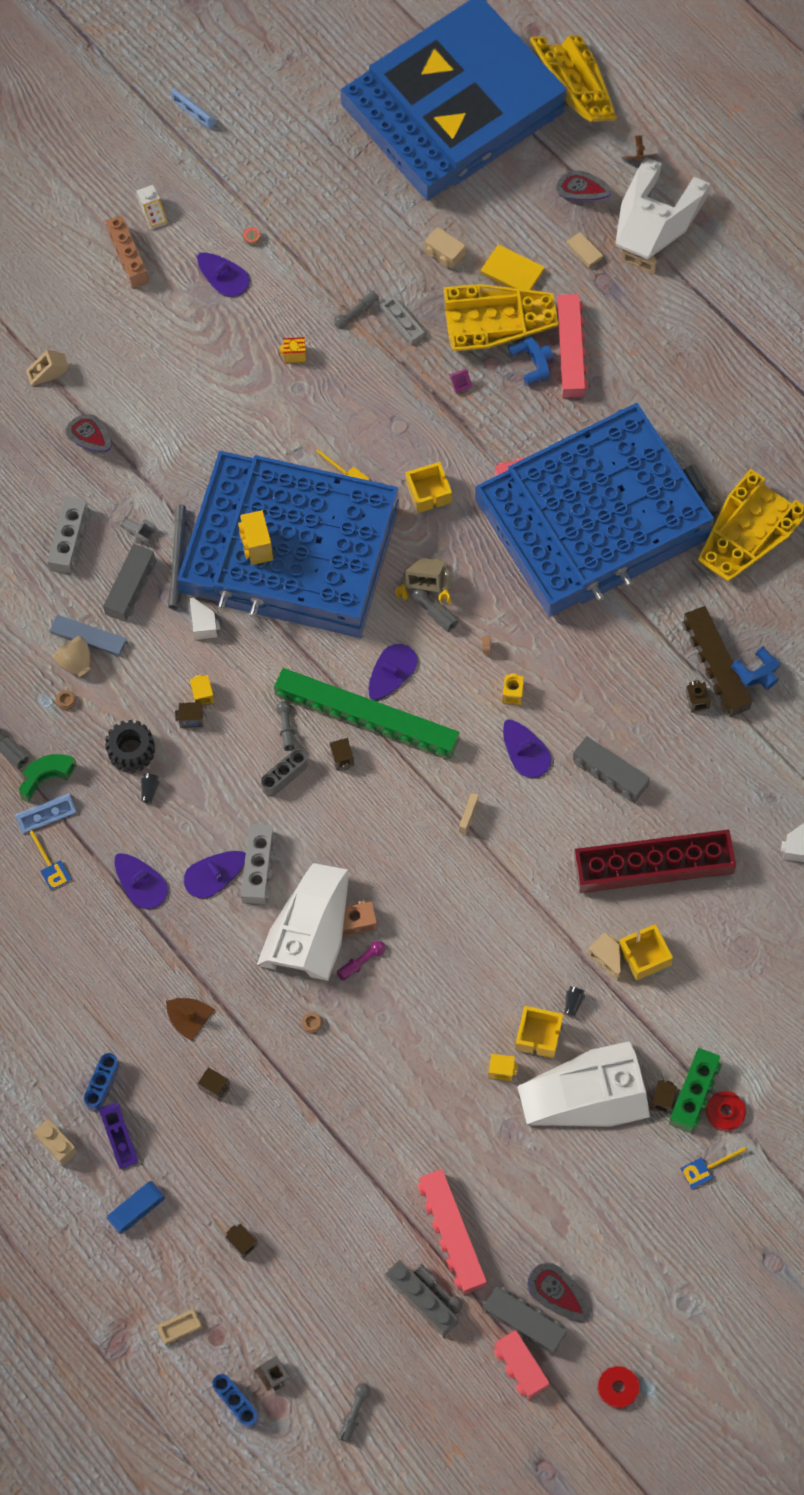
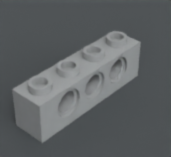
M64 497L47 561L49 570L71 574L73 567H76L77 551L81 550L82 546L81 535H84L86 531L85 520L90 516V508L86 500ZM68 534H74L71 537H66Z
M249 824L241 891L242 903L266 905V898H270L271 887L268 886V880H272L273 874L270 862H274L275 850H272V844H276L277 832H274L273 825ZM264 843L266 847L260 849L257 848V845ZM261 861L264 862V865L257 867L255 863ZM261 880L262 883L259 885H254L253 881Z

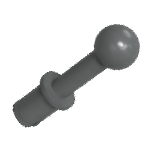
M372 290L362 299H358L359 304L345 315H337L335 317L334 325L339 329L345 328L352 317L363 309L367 311L368 307L379 299L377 293Z
M281 701L276 706L277 713L281 715L283 727L280 731V736L283 740L284 750L293 751L295 749L293 736L295 730L290 728L288 716L291 706L288 702Z
M423 1264L413 1272L427 1287L430 1286L447 1302L446 1306L452 1313H457L462 1309V1300L457 1296H451L435 1280L438 1276H434Z
M359 1383L355 1387L356 1398L348 1418H343L344 1423L337 1439L343 1442L350 1443L355 1427L359 1425L356 1419L363 1401L371 1395V1388L366 1383Z

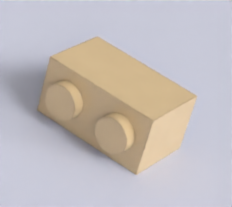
M437 227L424 241V251L430 257L439 260L442 265L453 269L466 255V245Z
M47 1119L33 1132L36 1139L62 1167L78 1154L73 1144L50 1119Z

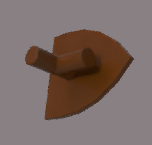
M642 135L635 136L637 155L624 156L621 159L657 156V153L644 154L645 146L643 145Z
M176 998L166 1001L167 1013L171 1023L180 1034L190 1041H193L215 1010L209 1005L191 998Z

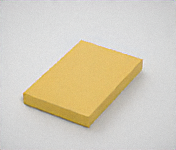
M498 244L480 270V274L508 288L532 290L544 272L545 267Z

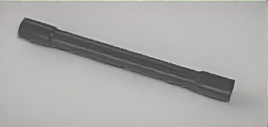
M185 505L175 506L172 572L168 608L173 610L179 609L180 591L177 579L182 563L184 524L186 520Z

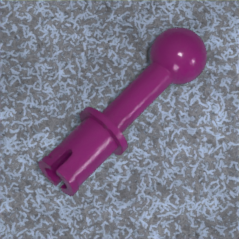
M374 941L370 946V950L356 960L353 958L349 959L346 965L338 969V977L345 981L355 972H360L361 965L372 957L381 956L385 953V944L382 941Z

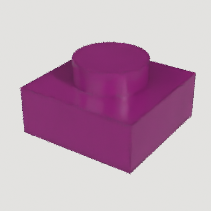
M467 369L449 375L455 393L473 387Z

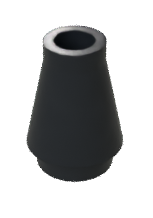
M143 774V778H141L142 802L152 803L160 783L158 781L159 776Z
M570 986L569 990L566 991L565 1015L570 1017L576 1016L585 998V991L583 989Z

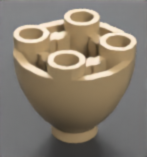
M81 635L74 638L67 646L65 644L52 655L53 660L59 667L67 672L77 674L79 678L92 669L90 667V650L86 640Z

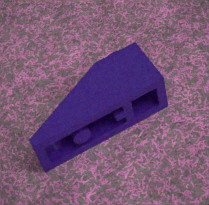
M118 1102L99 1108L119 1169L138 1163Z

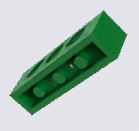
M698 1047L670 1117V1126L688 1133H692L693 1128H698L701 1117H698L700 1110H705L708 1099L705 1097L707 1092H712L715 1081L712 1079L714 1074H719L722 1063L719 1062L720 1055ZM706 1070L709 1075L703 1077L698 1071ZM699 1088L702 1091V1093L696 1095L691 1091V1089ZM692 1106L695 1111L692 1113L686 1112L684 1107Z

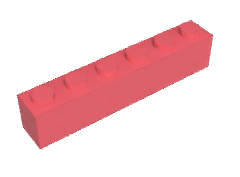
M579 294L557 295L562 398H584L585 390H588V379H584V375L587 374V363L583 364V359H586V348H582V343H585V332H581V327H584V316H580V312H583V301H579Z
M443 1169L419 1177L420 1184L417 1185L421 1196L425 1195L427 1203H424L428 1215L432 1214L434 1218L432 1226L435 1233H439L442 1239L439 1241L442 1252H447L449 1257L446 1262L450 1272L454 1271L456 1275L454 1283L457 1290H461L463 1295L486 1287L484 1274Z

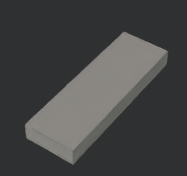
M395 296L380 304L382 312L411 345L426 336V332Z

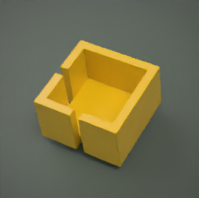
M441 462L405 472V483L417 514L433 509V505H436V508L452 503V491Z
M263 510L240 515L241 522L238 523L241 542L244 546L245 558L250 559L251 565L272 561L271 541Z
M656 924L640 930L638 942L636 932L619 941V949L625 961L629 962L628 967L636 981L672 966L673 957Z
M524 1005L515 1050L531 1054L535 1050L537 1055L554 1059L563 1023V1014Z

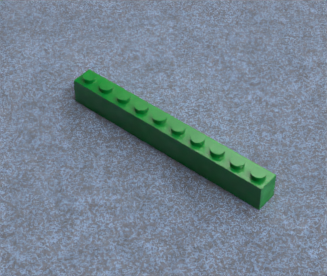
M282 668L274 685L275 695L282 700L289 699L299 706L311 707L315 712H324L334 719L341 718L351 725L363 726L370 732L376 731L382 733L386 738H395L403 744L415 745L420 750L434 752L441 758L448 757L451 759L460 739L459 731L286 668Z

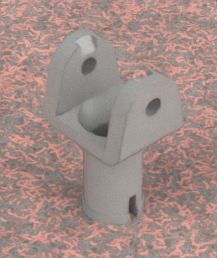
M125 516L119 526L133 533L135 536L134 541L144 546L149 544V540L140 535L142 529L150 532H155L157 529L154 524L147 520H143L142 523L138 524Z

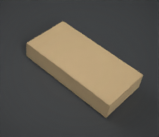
M581 232L566 241V245L588 268L603 259V255Z
M472 792L459 824L460 834L466 835L479 802V794Z
M194 1308L156 1326L165 1346L203 1329Z

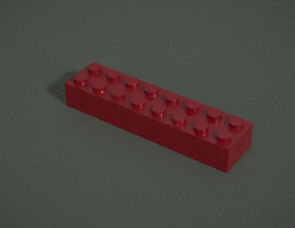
M730 829L574 849L579 893L734 874L736 869Z

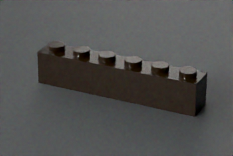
M706 606L684 613L682 626L685 632H689L691 645L693 648L696 647L698 659L706 667V676L709 680H712L714 684L713 690L722 700L721 706L723 711H727L729 717L750 710L752 700L744 684L741 682V678L731 668L733 661Z

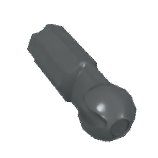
M696 464L690 465L683 472L713 516L719 510V503L716 499L712 498L709 488Z
M413 589L411 593L413 602L425 605L428 608L427 614L446 632H450L457 626L459 620L445 606L441 605L439 601L433 602L430 599L428 590Z
M0 728V753L16 769H20L27 764L29 756L11 738H5L1 734Z

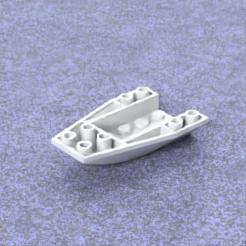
M316 863L311 865L270 928L257 963L258 966L276 970L277 965L304 970L312 978L329 980L342 943L349 870Z
M630 1041L590 1050L518 1086L527 1125L611 1127L650 1118L644 1083L637 1057Z

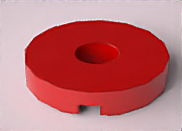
M720 1091L708 1100L705 1110L706 1118L710 1125L717 1130L724 1132L733 1131L744 1122L746 1115L745 1103L736 1093ZM726 1106L731 1109L732 1113L724 1116L721 1114L720 1109Z
M613 1366L601 1374L597 1390L599 1397L605 1404L611 1408L622 1409L630 1406L637 1398L639 1382L632 1370L624 1366ZM615 1382H621L624 1385V1390L617 1393L613 1390L612 1385Z

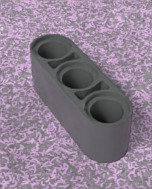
M295 749L263 775L261 787L262 792L266 796L276 795L306 770L308 762L305 751ZM298 758L303 759L301 763L294 762ZM284 770L289 772L286 775L280 774V772ZM267 783H274L272 787L265 786Z

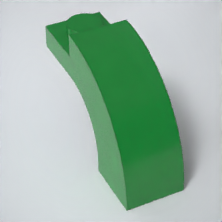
M51 754L32 762L22 773L25 781L22 782L19 788L21 799L29 803L38 786L49 778L57 777L68 781L77 766L75 758L64 754Z

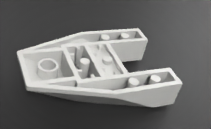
M645 157L639 166L621 203L615 246L645 259L651 258L687 231L706 201L710 183L694 177L675 207L647 197L659 179L662 163Z

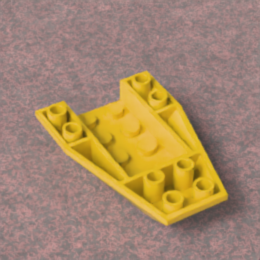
M569 35L561 45H549L544 36L530 38L535 55L567 89L565 101L579 115L590 122L614 121L617 119L598 64L581 35Z
M483 284L444 287L445 317L449 343L453 351L491 348L558 326L553 293Z
M750 468L728 495L699 556L698 562L729 582L790 537L804 520V504L796 499L793 503H790L765 486V478Z

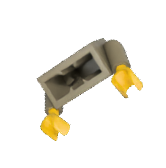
M421 558L405 569L400 582L402 585L396 588L395 593L398 599L402 594L403 599L407 600L409 594L406 588L435 592L442 590L443 592L439 594L440 604L442 605V601L447 599L449 606L451 598L448 592L451 590L452 576L449 569L446 568L445 561H442V559Z

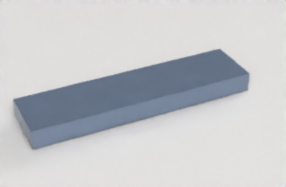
M60 615L56 616L50 629L51 634L73 640L81 635L89 647L120 657L127 642L126 638Z

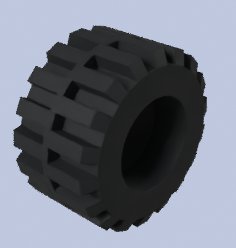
M128 720V723L120 721V725L116 723L113 726L114 730L110 729L108 731L109 736H106L105 739L109 760L113 766L116 765L118 770L123 768L124 772L128 773V770H132L133 773L139 768L141 771L144 769L143 766H148L150 764L149 760L154 758L155 744L152 733L145 724L141 726L140 721H136V723H133V720ZM128 740H136L141 743L140 747L133 752H123L120 750L121 745Z

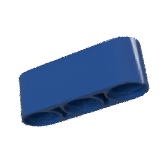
M105 1053L101 1056L84 1094L86 1107L92 1112H97L99 1108L104 1106L119 1071L117 1057L112 1053ZM106 1062H114L112 1067H105ZM100 1079L107 1080L104 1085H97ZM92 1097L99 1098L95 1104H90L89 1100Z
M150 1181L115 1208L107 1216V1220L119 1234H123L157 1207L166 1196L153 1181Z
M216 1375L213 1378L212 1386L217 1396L244 1428L251 1429L255 1427L258 1423L256 1410L227 1375ZM220 1381L228 1383L227 1387L223 1390L217 1388V1384ZM233 1397L241 1399L237 1406H232L230 1400ZM246 1413H252L254 1418L250 1422L243 1421V1416Z

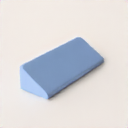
M175 89L171 90L172 101L208 129H211L218 123L217 119L182 92Z
M68 793L17 813L15 816L22 834L77 812Z

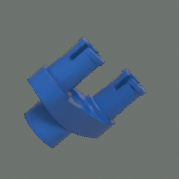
M528 336L523 338L522 341L508 346V352L511 357L525 351L528 352L537 370L523 375L526 386L540 380L550 379L547 363L553 361L554 356L548 345L540 348L534 339Z
M762 646L756 651L755 655L762 661L764 666L755 671H750L740 659L732 664L731 668L738 674L741 682L746 687L761 684L765 690H769L779 680L774 673L782 663Z

